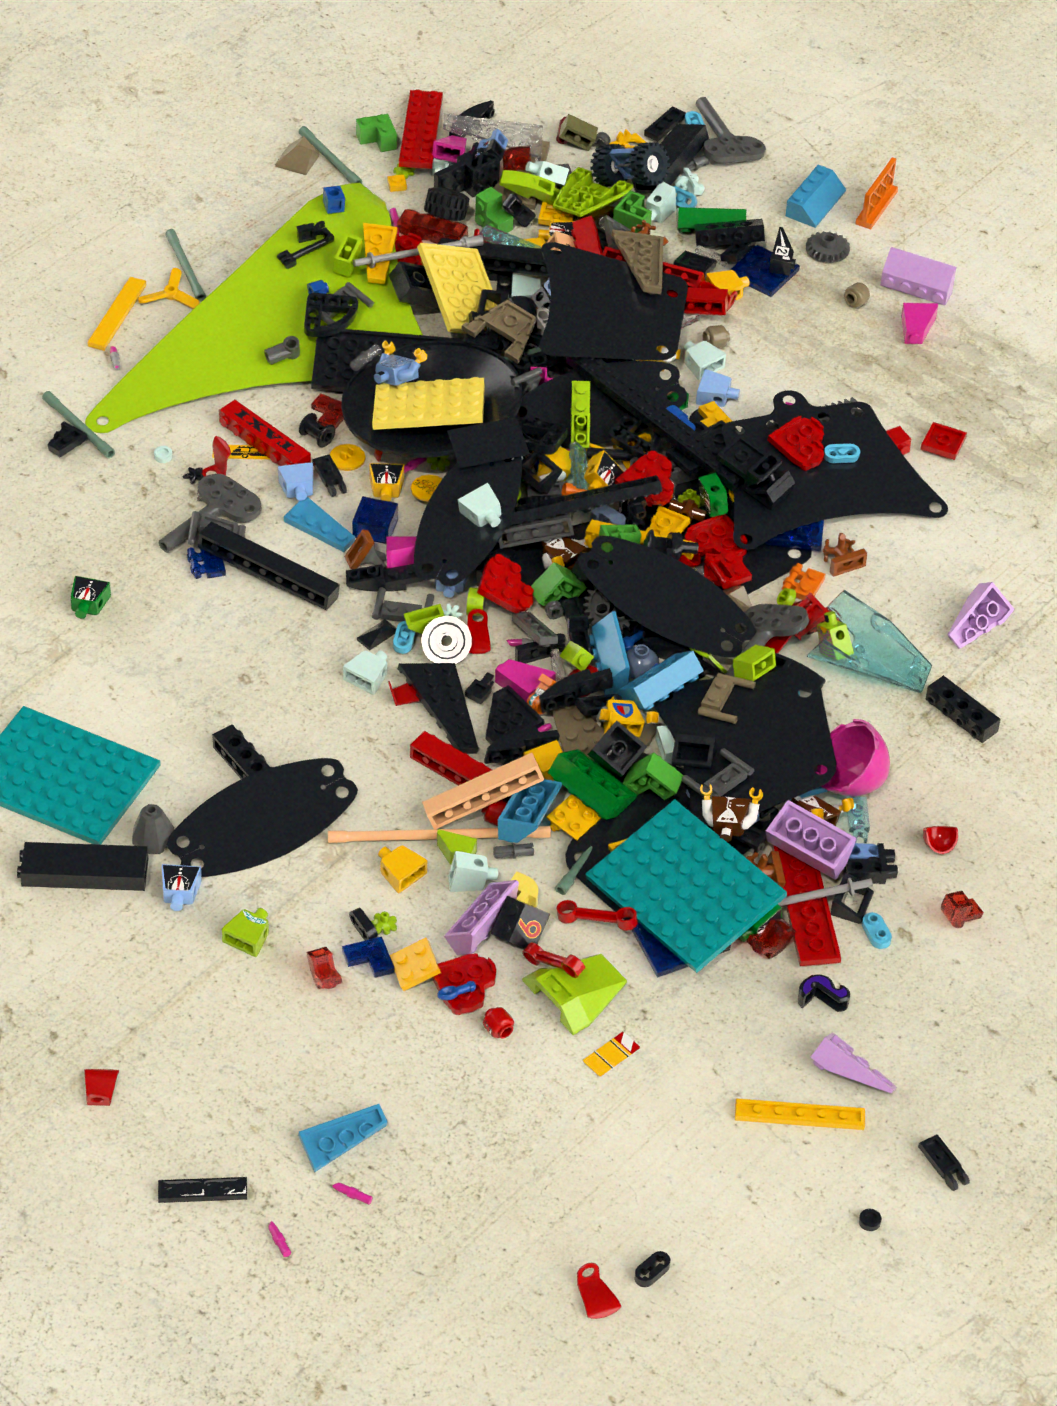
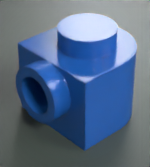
M323 280L307 284L309 294H327L329 292V287Z

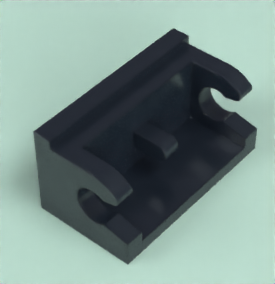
M750 826L744 830L742 836H732V838L753 848V853L757 852L759 854V850L764 848L766 833Z

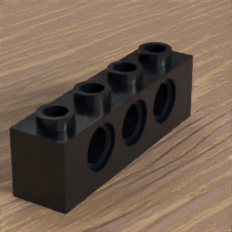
M762 218L694 225L696 247L765 241Z
M944 675L927 687L925 699L981 743L998 732L1001 719Z
M233 724L212 734L213 748L240 779L272 768L266 763L264 756L258 754L254 745L244 738L241 730H237Z

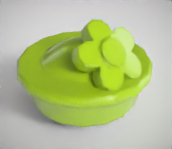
M793 588L783 589L777 597V604L792 606L796 599V591Z

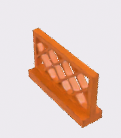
M892 157L865 194L863 210L856 218V225L871 230L897 194L898 187L893 185L896 158Z

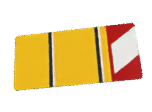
M621 1032L583 1059V1062L601 1077L640 1049V1046L627 1034Z

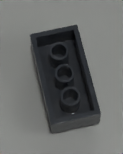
M399 261L389 274L399 302L439 308L425 267Z

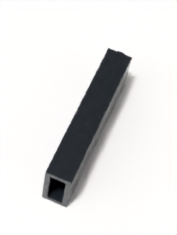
M676 124L659 144L664 146L663 150L666 149V156H669L667 163H670V167H667L669 173L665 174L667 178L663 182L671 185L701 150L705 141L709 139L706 125ZM631 179L635 192L652 193L658 186H641L637 184V181Z
M25 842L24 850H20L19 861L22 863L21 866L17 867V878H21V887L145 891L149 860L148 846Z

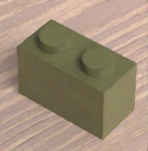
M568 114L561 124L559 138L589 151L596 141L598 127Z

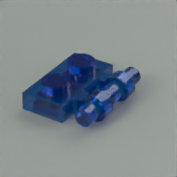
M193 547L187 549V560L191 563L190 571L195 579L201 578V574L205 573L207 579L226 576V569L222 559L200 549V553L195 552Z

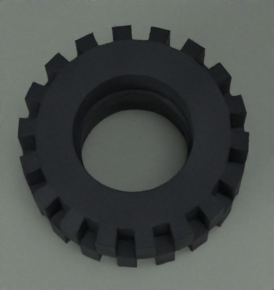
M429 188L424 211L432 216L446 220H465L470 198L463 193L451 189Z

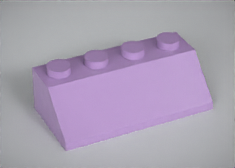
M891 247L882 271L880 285L946 305L953 291L956 267Z
M787 800L766 829L767 842L835 880L846 866L857 840L856 837Z
M517 880L490 883L444 935L456 955L474 953L478 944L488 937V933L494 927L507 896L517 899L519 886Z

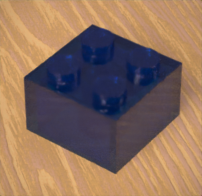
M362 496L352 521V534L357 538L362 529L369 530L374 542L386 544V537L392 536L398 521V503Z

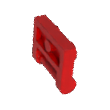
M735 551L717 557L709 556L704 561L705 565L711 568L719 579L723 589L752 580V574ZM719 565L721 566V568L724 570V572L727 574L728 577H726V576L724 575V573H723V572L721 571V569L718 567Z
M811 592L806 595L803 601L796 605L806 608L805 610L809 616L808 625L797 633L801 638L825 620L824 613L829 612Z

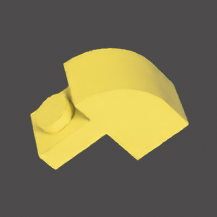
M516 871L511 880L519 882L517 899L537 908L538 886L536 882L529 876Z

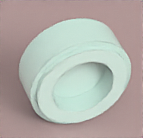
M159 446L154 450V459L157 462L167 463L172 460L173 455L170 447Z

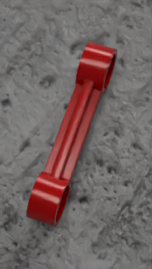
M564 900L556 908L558 919L562 923H572L577 919L617 923L621 930L626 931L634 929L638 924L636 911L631 907H623L614 912L577 907L574 901ZM566 910H572L570 913H562ZM625 917H631L630 920H621Z
M530 942L522 951L523 956L533 965L538 966L541 962L563 969L573 978H577L585 969L584 963L576 956L570 954L566 958L544 951L533 942Z

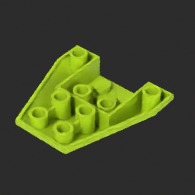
M578 167L568 175L565 185H563L553 203V208L582 217L613 205L633 188V184L619 180L611 188L593 183L592 171Z
M602 954L581 958L580 960L584 963L585 969L577 978L571 977L563 969L554 966L540 968L522 978V981L534 994L542 991L561 1011L560 1022L572 1035L590 1026L627 983V980Z

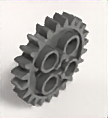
M592 585L594 591H587L590 597L584 598L586 603L583 606L585 609L584 613L588 616V622L592 626L613 611H616L617 616L625 614L594 585ZM602 610H606L603 614L599 613ZM626 614L622 617H617L622 634L624 632L623 628H627L630 631V625L636 624V621Z

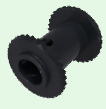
M309 413L302 419L299 425V433L302 436L309 433L317 438V445L323 448L333 440L335 427L330 424L326 427L317 422L318 419L315 413Z

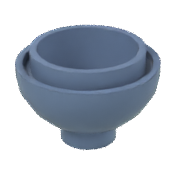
M637 645L626 652L630 666V678L636 679L656 663L659 664L658 656L646 645Z

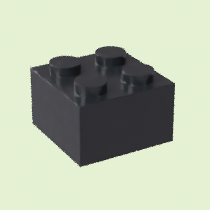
M616 721L587 755L619 780L647 746L621 723Z

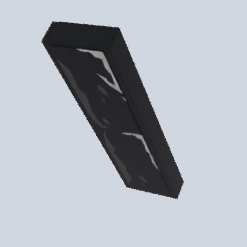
M247 1177L158 1180V1203L247 1200Z

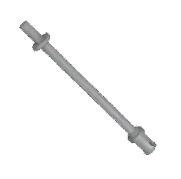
M482 235L463 236L460 241L438 245L464 248L482 246L483 237ZM418 248L377 256L369 252L366 258L353 260V265L356 267L368 264L370 268H374L375 263L420 254Z
M848 878L847 884L787 896L778 905L784 906L849 892L851 896H854V890L872 887V879L852 882L851 878Z

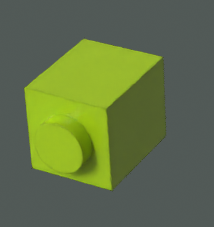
M569 641L559 656L580 671L585 670L594 658L588 651L572 641Z

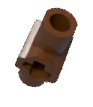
M672 499L668 508L689 517L690 522L692 520L702 522L707 514V511L699 509L692 499L684 500L683 503Z

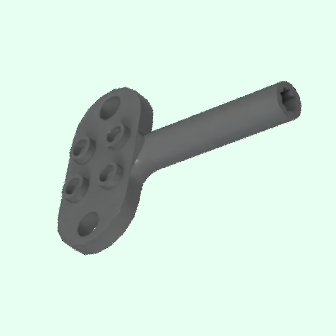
M700 97L696 101L697 108L718 137L705 141L702 151L707 158L716 162L732 163L755 161L764 157L766 147L763 142L750 136L733 135L706 97Z
M210 474L203 477L198 483V495L208 504L198 511L201 515L202 513L215 517L224 515L236 522H249L256 519L261 513L260 498L226 475ZM191 517L159 540V546L164 552L168 553L188 538Z
M758 604L750 607L744 613L753 623L756 633L747 643L741 654L755 644L765 646L772 637L791 636L802 631L809 623L807 611L800 606ZM740 623L742 630L746 632V625ZM733 664L725 675L734 676Z

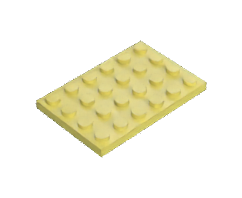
M420 243L417 248L448 332L466 334L462 330V325L466 322L469 323L468 314L471 311L477 312L481 291L483 289L493 290L478 249ZM487 299L484 311H489L497 306V304Z
M484 378L420 380L417 382H405L395 386L386 383L377 384L372 421L373 430L483 423Z

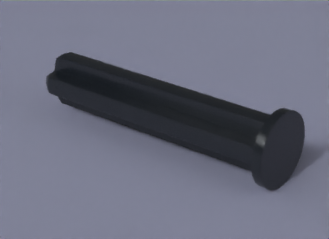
M588 448L586 451L588 459H591L593 455L603 450L613 460L631 461L632 458L636 457L622 449Z

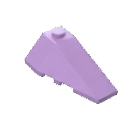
M993 582L979 583L968 596L947 635L960 649L976 640L980 635L991 631L995 626L1004 623L1015 609Z
M833 1032L824 1038L810 1057L814 1060V1065L821 1070L825 1068L827 1071L892 1093L897 1088L881 1072L876 1069L871 1070L868 1061L863 1057L855 1056L853 1054L854 1049Z

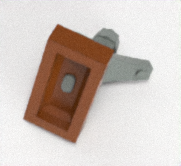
M362 529L344 556L349 568L357 569L360 564L362 565L366 562L373 563L374 565L383 564L385 568L386 564L383 561L386 560V554L375 550V543L369 530Z

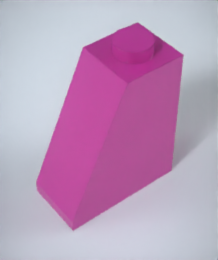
M451 135L435 140L433 143V158L457 163V157L465 154L467 138Z
M903 303L901 318L905 344H922L936 320L938 303Z
M416 536L386 537L387 568L414 564Z
M508 659L503 664H499L495 669V683L502 688L509 685L527 703L528 697L534 693L540 684L538 679L543 673L556 681V673Z

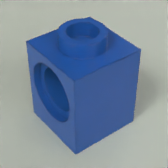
M341 186L323 187V203L328 214L344 212L345 196Z

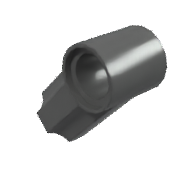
M288 336L284 339L283 343L264 350L267 362L272 365L286 358L292 360L298 358L300 355L299 339L295 336Z

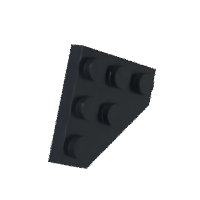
M507 685L493 693L485 739L492 744L499 738L514 731L535 726L538 728L544 725V719Z

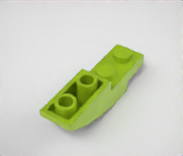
M512 170L502 171L499 185L527 199L533 196L553 205L560 192L559 189L555 188L554 182L540 176Z
M572 381L571 448L588 449L590 444V381Z

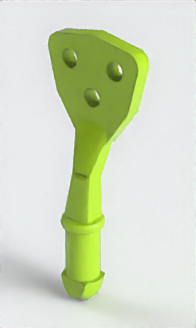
M690 648L691 651L712 661L726 674L727 670L711 654Z

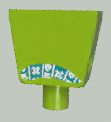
M258 908L255 913L246 909L240 911L222 928V942L257 957L269 933V921L266 919L268 916L267 911L263 908Z

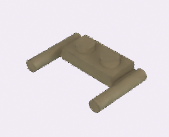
M718 673L701 702L698 715L736 724L737 716L722 713L721 710L734 685L754 689L756 682Z

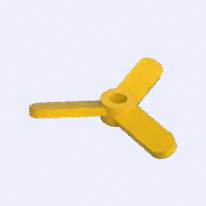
M178 268L171 270L168 285L165 286L163 291L138 298L139 303H147L161 298L176 300L191 309L200 304L198 299L178 289L182 274Z

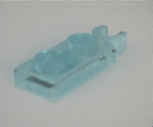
M847 797L854 800V808L847 812L849 832H853V836L856 839L861 837L864 839V843H867L870 830L867 797Z

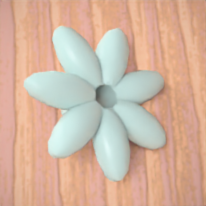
M448 603L446 606L447 611L443 610L445 616L458 618L463 615L457 612L459 605H455L452 608Z

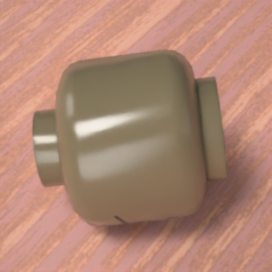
M857 282L845 290V301L849 306L857 308L867 303L870 298V291L865 284Z
M722 325L709 326L703 332V341H707L717 348H724L730 340L729 331H726Z

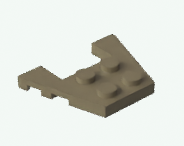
M506 300L491 308L483 316L479 315L472 322L464 323L462 330L475 338L487 326L509 339L513 343L505 351V357L518 364L536 323V317L511 301Z

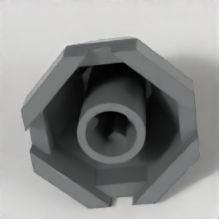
M148 804L143 807L133 828L132 844L134 846H148V854L163 853L167 847L169 836L174 831L172 823L158 805Z

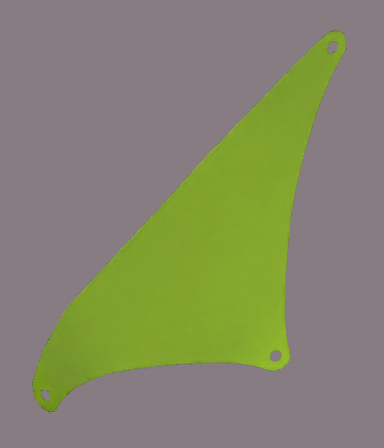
M361 183L339 185L345 196L344 212L328 214L323 203V194L308 201L237 270L184 317L111 389L89 413L85 420L86 426L96 433H108L144 415L202 397L256 386L312 381L317 337H309L304 333L307 297L309 295L307 284L323 280L324 283H327L329 287L327 294H334L344 287L347 282H350L374 302V305L369 308L357 298V315L346 329L423 335L410 304L399 302L390 280L389 274L398 264L397 259L390 261L385 284L368 282L366 265L354 267L350 277L333 272L334 257L345 234L362 238V252L359 257L361 259L366 258L363 223L391 226L386 202ZM324 221L325 227L334 235V241L296 259L297 265L286 269L281 260L277 258L279 253L288 250L292 254L324 239L323 235H317L316 240L299 243L296 226L314 223L315 226L317 222ZM314 313L309 314L311 317H316ZM338 313L331 319L337 322L338 320L343 318L346 315V313ZM321 320V326L327 325ZM311 323L310 329H314V324ZM288 336H295L299 339L300 355L298 358L293 360L286 358L272 365L267 362L264 350L283 343L284 339ZM104 416L109 419L106 425H99L97 423L99 417Z

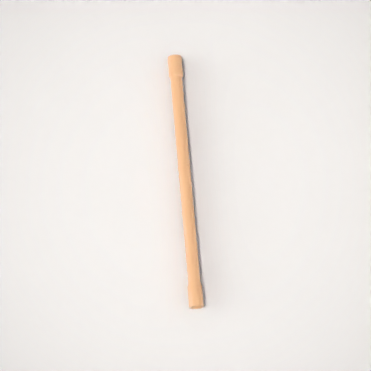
M538 826L537 830L527 837L550 838L551 828L550 826ZM498 828L440 829L476 839L498 838ZM438 829L328 831V843L437 839Z

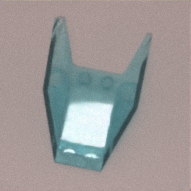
M843 590L828 604L827 608L835 612L837 619L845 623L847 629L853 635L852 647L854 654L847 655L823 639L808 653L807 657L867 678L921 693L932 664L892 621L846 590Z

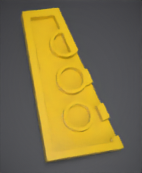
M363 223L366 257L369 252L373 253L374 256L393 253L398 232L397 227ZM391 260L375 263L374 268H370L367 264L368 282L385 284Z
M659 505L657 513L653 516L651 525L646 531L649 532L653 529L655 534L668 536L671 532L682 533L690 524V518Z

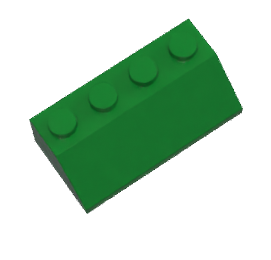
M678 207L676 210L677 229H681L683 233H690L691 230H695V224L746 220L747 209Z
M579 749L558 753L548 771V774L553 777L554 781L562 782V785L568 789L570 794L579 797L584 805L593 808L599 817L606 820L617 817L637 797V794Z

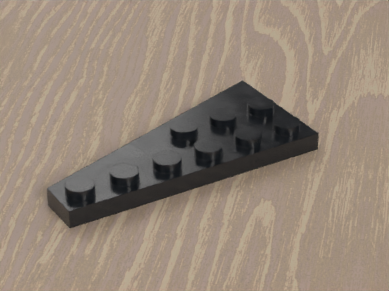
M399 663L397 669L405 675L408 685L413 686L416 696L428 713L435 717L438 727L443 728L447 734L446 738L451 745L463 753L477 754L478 745L455 663Z

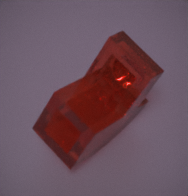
M517 146L507 149L502 158L503 170H526L527 163L531 162L530 146Z
M963 891L946 894L941 904V911L955 928H962L967 921L980 919L984 913L973 898L968 899Z
M783 918L769 921L763 933L750 935L746 942L752 946L753 951L758 954H764L768 959H771L786 948L796 930Z
M327 947L306 952L310 971L318 989H332L337 984L342 983L341 975L335 969L332 953Z

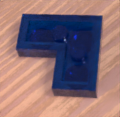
M382 936L342 946V952L348 967L368 962L374 978L395 972Z

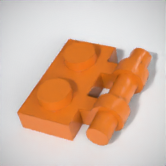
M797 563L791 568L789 577H786L783 581L782 590L793 588L796 591V598L804 600L810 592L814 596L816 595L825 580L826 574L811 568L803 572L801 571L803 565Z

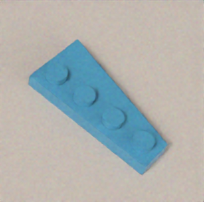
M308 497L305 500L299 501L284 515L285 523L342 552H345L355 541L353 534Z
M376 1104L299 1131L298 1136L314 1173L386 1127L387 1119L380 1104Z

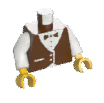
M589 534L582 540L570 539L566 536L554 540L541 541V545L544 547L542 556L544 568L547 570L555 562L572 570L579 554L586 552L587 548H592V542L596 538L595 534Z
M701 785L700 791L704 796V800H702L703 817L707 824L713 827V831L720 835V838L729 842L732 840V836H742L744 830L756 822L760 805L758 801L763 797L761 789L758 796H753L754 788L750 789L749 794L753 798L751 802V799L712 796V799H710L713 791L712 786L710 785V791L705 793L703 792V785Z
M797 796L791 800V802L836 826L839 816L843 811L848 812L854 808L853 798L842 799V804L834 805L828 804L817 796L805 799Z

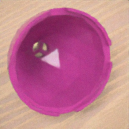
M853 719L851 723L837 726L830 733L836 760V772L832 779L821 787L835 794L849 797L866 795L877 790L886 781L890 770V756L886 742L872 724L862 719ZM818 765L815 773L819 775L825 774L827 768L823 765Z

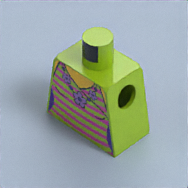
M834 611L824 613L825 622L817 626L820 652L835 659L854 654L847 625L836 619Z

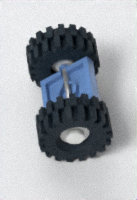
M655 142L637 144L638 146L627 149L619 144H605L595 149L596 153L592 154L594 159H591L590 162L593 163V166L590 169L594 172L592 177H596L595 182H599V185L605 187H612L619 180L627 181L628 179L637 181V184L641 186L659 185L667 178L665 174L669 173V170H667V167H670V163H667L669 156H666L667 151L666 149L663 150L664 146Z

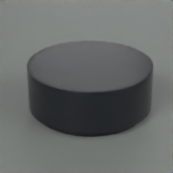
M871 1208L863 1210L859 1216L861 1228L866 1231L877 1230L882 1220L880 1213Z

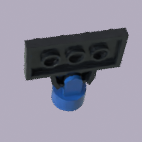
M676 405L666 408L720 451L726 447L722 434V427L725 424L723 420L707 427L698 420L690 422L687 414ZM674 446L666 450V456L689 476L702 469Z

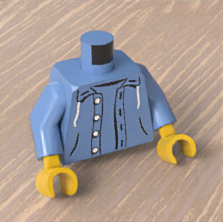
M384 341L382 347L385 352L382 353L379 362L376 364L375 381L378 384L386 383L395 386L419 378L418 369L421 366L420 362H424L427 359L425 351L417 348L414 351L417 359L413 360L393 355L392 353L395 351L393 342L391 341L389 345L387 341Z

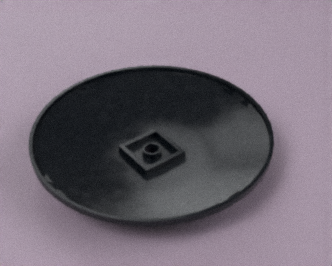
M436 340L404 345L395 348V351L392 353L393 355L413 360L417 359L414 355V351L417 348H420L421 351L424 350L427 354V359L424 362H420L421 366L418 369L419 378L408 382L420 380L435 381L437 379L452 380L455 378L470 379L472 377L484 378L483 423L514 418L520 409L523 398L522 383L512 386L510 383L511 379L519 376L518 372L504 357L490 349L461 341ZM381 355L367 362L351 377L342 395V414L349 430L368 446L392 455L428 458L455 454L447 430L483 424L373 430L375 391L378 384L374 379V375L376 374V364L379 362Z

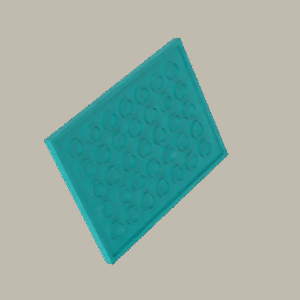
M23 706L0 734V806L88 843L101 845L161 766V763L156 758Z
M675 799L585 874L592 884L620 908H633L636 911L638 923L696 973L787 897V892L724 839L720 838L718 834Z

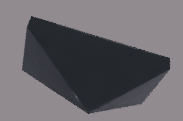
M384 619L357 637V641L368 650H371L393 636L397 628Z

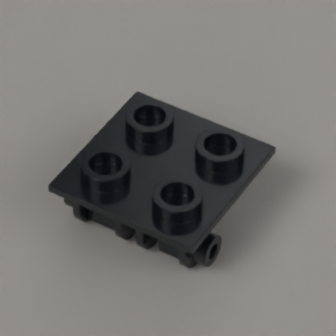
M487 327V331H484L483 328L475 338L466 333L463 342L482 346L490 350H498L502 335L492 329L489 332L490 328Z

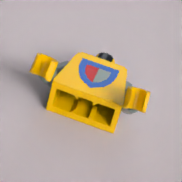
M615 695L607 701L606 706L601 708L596 719L598 722H604V734L618 721L633 735L640 737L644 724L658 723L659 713L649 711L647 714H644L638 709L634 701L623 700L620 695Z

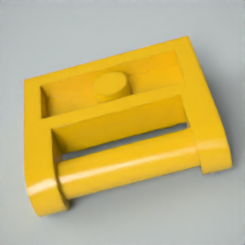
M542 202L538 224L550 226L552 221H573L575 215L555 209L548 202Z

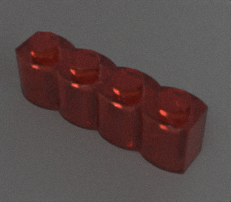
M405 209L397 221L399 233L403 235H408V233L417 234L422 240H430L435 244H438L441 238L460 240L463 236L468 237V226L459 222L452 223L449 220L436 218L430 214H420L411 209Z

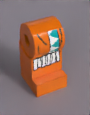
M543 673L538 679L540 684L527 699V704L540 715L544 713H541L539 696L556 683V681Z

